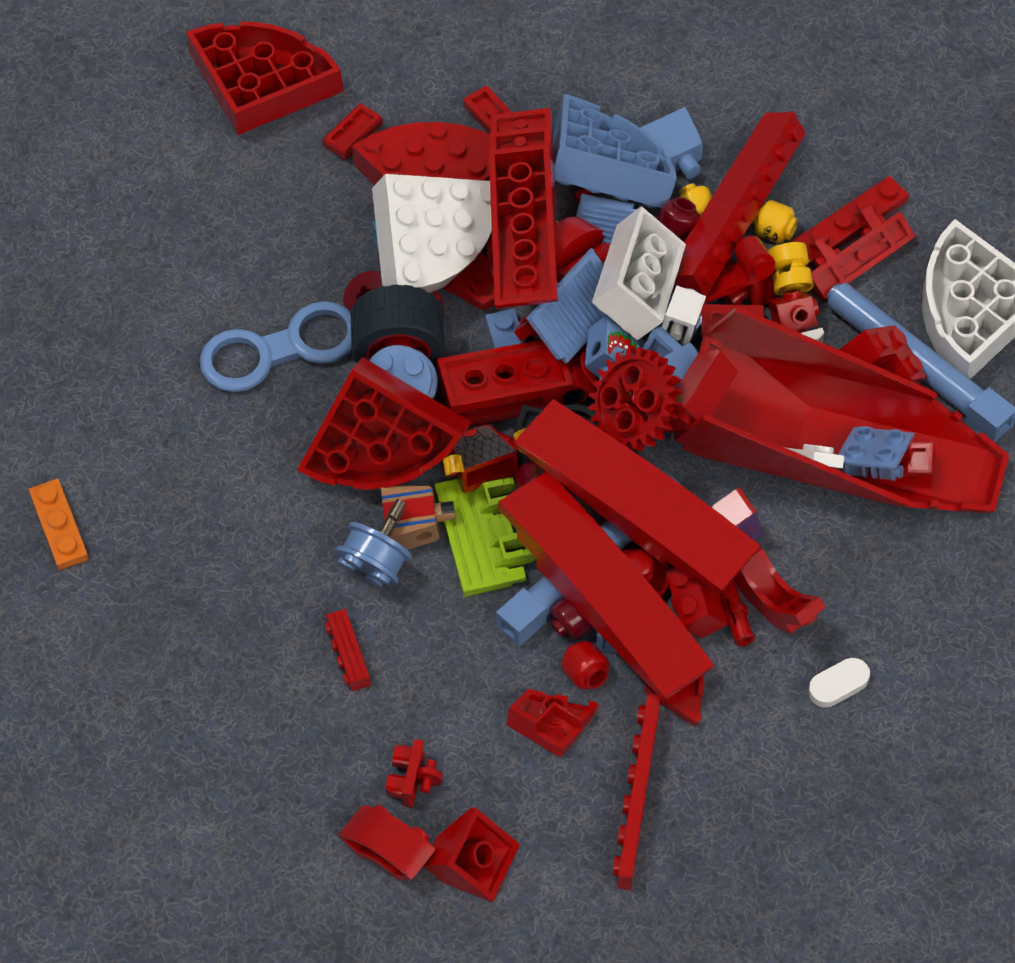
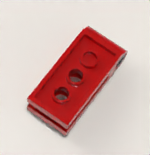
M542 340L437 359V369L439 372L437 374V384L443 404L445 403L447 408L471 421L470 426L517 418L523 405L545 409L553 399L564 406L582 404L588 396L584 392L585 389L572 373L571 363L575 356L567 364L562 359L557 361Z

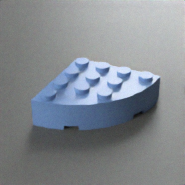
M564 94L554 125L553 149L556 182L566 186L572 184L583 187L592 193L602 192L610 194L622 201L632 200L640 202L649 208H662L663 204L671 197L677 177L671 159L664 158L662 155L663 148L659 143L627 119L617 114L612 118L599 112L601 106Z

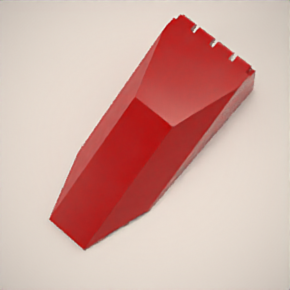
M736 306L711 326L706 334L708 336L703 337L699 353L721 350L739 372L712 416L704 414L690 424L686 430L675 431L673 438L676 442L682 444V450L699 457L899 507L975 513L995 512L1009 454L983 432L977 434L961 421L963 415L957 410L952 413L935 399L938 395L935 391L739 306ZM868 426L872 429L882 430L898 429L902 432L915 434L911 443H934L933 476H902V478H896L895 481L880 479V476L874 479L870 474L868 478L852 476L839 471V468L827 466L787 448L803 450V444L834 448L833 454L838 455L853 427Z

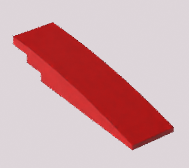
M543 108L491 115L489 173L495 308L558 302L556 197L551 109Z
M554 399L513 442L517 449L660 563L664 564L668 561L690 580L694 576L697 577L718 595L724 591L761 546L724 516L657 467Z
M549 473L541 474L498 501L497 509L518 530L517 539L537 559L536 568L663 701L714 667L710 658L645 577L587 511Z

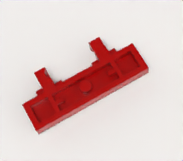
M867 205L853 214L859 218L861 222L860 227L864 229L860 232L862 237L841 251L838 248L833 250L832 247L827 246L825 243V236L819 237L808 245L816 258L813 260L816 268L811 271L814 284L812 289L820 301L827 298L833 286L836 284L841 285L845 282L850 283L916 237L900 211L885 220L882 215L877 217L872 207Z

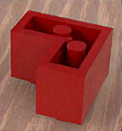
M896 325L864 330L839 349L917 384L927 378L923 371L922 362L912 353L907 345L906 336Z

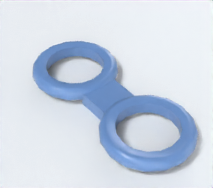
M328 301L315 302L299 309L291 318L288 329L261 337L253 331L243 329L223 331L213 336L203 347L199 359L201 372L208 383L219 390L240 392L247 391L261 384L269 375L271 367L300 357L307 362L318 364L337 362L352 352L351 312L339 303ZM329 315L340 319L345 324L347 334L340 345L332 349L317 350L304 344L300 338L302 326L315 316ZM239 342L248 344L256 349L260 355L259 364L252 373L245 377H224L212 365L215 354L220 348L228 344Z

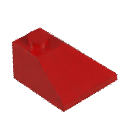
M471 807L435 838L432 846L436 850L423 867L444 884L493 902L520 844L479 809Z

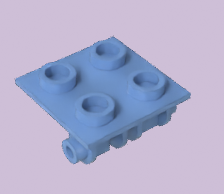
M868 426L853 427L838 455L844 456L843 468H839V471L852 476L868 478L871 468V476L874 479H877L878 475H880V479L895 481L896 478H902L903 466L899 465L915 434L902 432L898 429L882 430L872 429Z

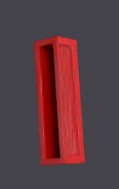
M346 609L327 614V622L324 623L327 635H332L333 639L330 640L333 652H338L339 656L336 657L339 669H344L345 674H342L345 686L349 685L351 692L371 686L370 676Z

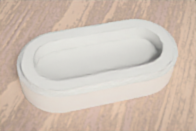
M848 658L812 678L809 685L810 699L820 707L836 705L867 686L870 676L869 667L860 659Z

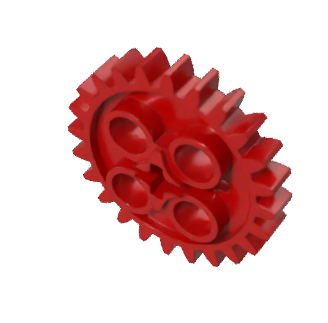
M640 347L637 350L627 348L626 354L617 352L616 362L606 360L607 371L598 370L602 379L600 381H592V384L597 387V392L589 394V397L595 399V403L590 405L588 410L595 411L596 414L590 419V422L599 424L597 426L599 429L632 451L642 452L645 446L655 447L654 438L663 441L664 435L662 431L664 429L673 430L669 423L670 418L678 419L679 416L673 411L674 408L682 406L681 402L675 401L676 396L683 393V390L675 388V385L681 380L680 377L672 375L676 369L675 366L667 364L668 359L660 356L659 353Z

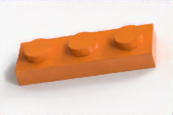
M57 478L29 488L31 499L58 570L88 561V554L59 479Z

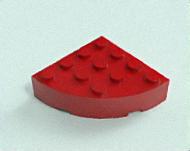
M240 21V25L224 26L223 23L210 24L186 31L189 54L237 135L343 92L342 72L339 66L321 47H315L306 41V37L297 32L276 25L253 21Z
M415 122L379 131L352 145L354 166L374 186L385 174L490 181V134L465 125L445 122Z
M362 357L349 373L297 471L317 481L334 486L341 484L353 486V489L363 490L392 487L419 477L442 461L452 451L472 422Z

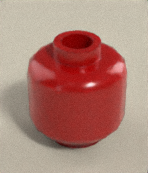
M583 641L573 644L566 649L561 661V669L564 675L577 688L582 690L596 689L604 684L608 678L610 662L595 644Z

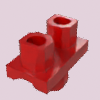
M414 739L413 746L395 745L392 766L405 768L407 772L406 776L389 773L385 791L388 796L402 799L404 807L413 808L419 783H421L420 791L428 794L430 793L431 786H438L443 780V774L435 769L437 763L435 760L428 759L426 767H423L425 758L423 740Z

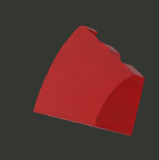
M528 689L509 707L506 725L561 758L594 717L599 704L590 700L588 706L567 702L568 696L558 694L551 696L542 691Z

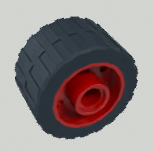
M394 284L381 286L360 296L351 308V348L353 361L357 364L362 357L370 360L374 354L385 347L403 345L423 353L429 358L435 368L437 366V359L445 356L444 317L441 302L432 293L412 285Z

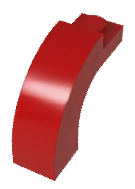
M569 217L557 222L558 270L586 253L590 248L593 249L601 243H607L604 241V230L581 217Z
M759 548L733 579L743 596L772 625L790 634L801 626H807L817 619V614L826 608L820 597L802 594L791 588L777 573L763 548Z

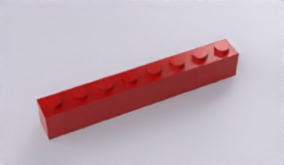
M794 111L764 113L702 212L699 220L685 239L684 243L686 246L672 289L673 294L676 286L693 289L704 296H707L734 252L736 245L742 239L806 134Z

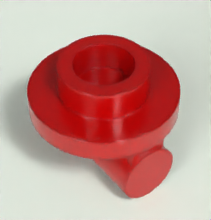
M770 277L749 285L751 305L768 304V300L774 299L775 293Z

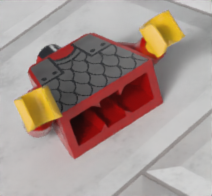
M485 424L471 429L469 426L452 451L442 460V474L445 477H451L456 474L463 493L477 489L482 483L514 476L518 471L517 453L521 451L513 445V442L525 429L515 432L513 434L514 437L497 432L490 425Z

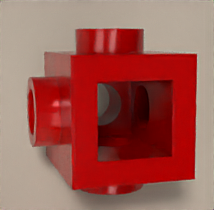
M801 289L787 290L782 293V297L768 300L773 322L799 333L809 331L808 328L817 326L816 316L819 315L817 301L811 295L801 291Z

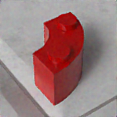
M379 804L375 807L362 805L337 835L358 857L377 864L396 880H412L436 850L428 842L430 838L425 831L417 826L409 827L392 816L385 807Z

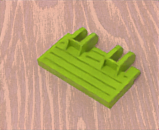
M505 478L485 482L477 489L463 493L458 479L434 484L438 503L454 501L456 520L443 522L463 596L467 597L512 587V584L526 581L523 566L513 569L509 568L532 563L536 558L527 548L505 552L524 547V545L517 539V532L513 533L511 523L503 514H497L501 513L497 509L498 501L506 496L490 499V497L515 491L516 484L514 479Z

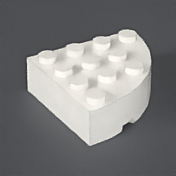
M385 174L372 188L382 286L394 284L412 285L413 287L422 288L428 293L437 291L458 276L477 257L487 243L492 231L490 181Z
M954 219L940 235L931 254L923 287L922 313L926 331L935 351L969 379L1015 338V263Z

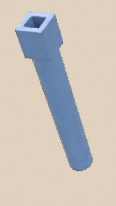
M847 282L841 285L836 284L831 288L827 295V299H829L827 306L860 333L867 329L896 325L906 336L907 345L912 353L922 362L923 371L927 376L922 382L966 416L965 422L979 433L983 432L996 442L1014 425L1015 407L993 389L988 387L984 391Z
M668 475V476L671 477L673 480H675L676 482H678L673 476ZM608 520L600 526L621 550L632 541V539ZM543 576L528 591L525 588L520 590L496 612V626L520 647L547 623V616L551 614V608L562 600L564 596Z

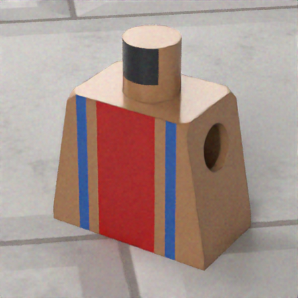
M430 486L381 487L384 520L388 517V513L396 499L407 503L400 520L397 521V525L390 538L407 550L437 541L440 538L438 522L456 520L454 501L436 503L433 489Z

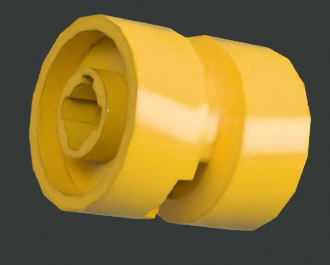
M784 243L768 250L775 260V273L772 275V282L776 295L783 296V292L791 289H801V291L807 292L814 287L811 269L806 267L809 263V256L805 243Z

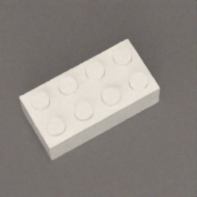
M642 206L616 226L592 303L601 312L607 314L619 324L624 331L639 340L664 320L686 244Z

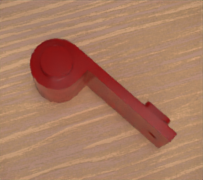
M748 236L738 242L735 248L737 263L723 268L707 294L704 304L764 280L773 273L775 260L760 238Z

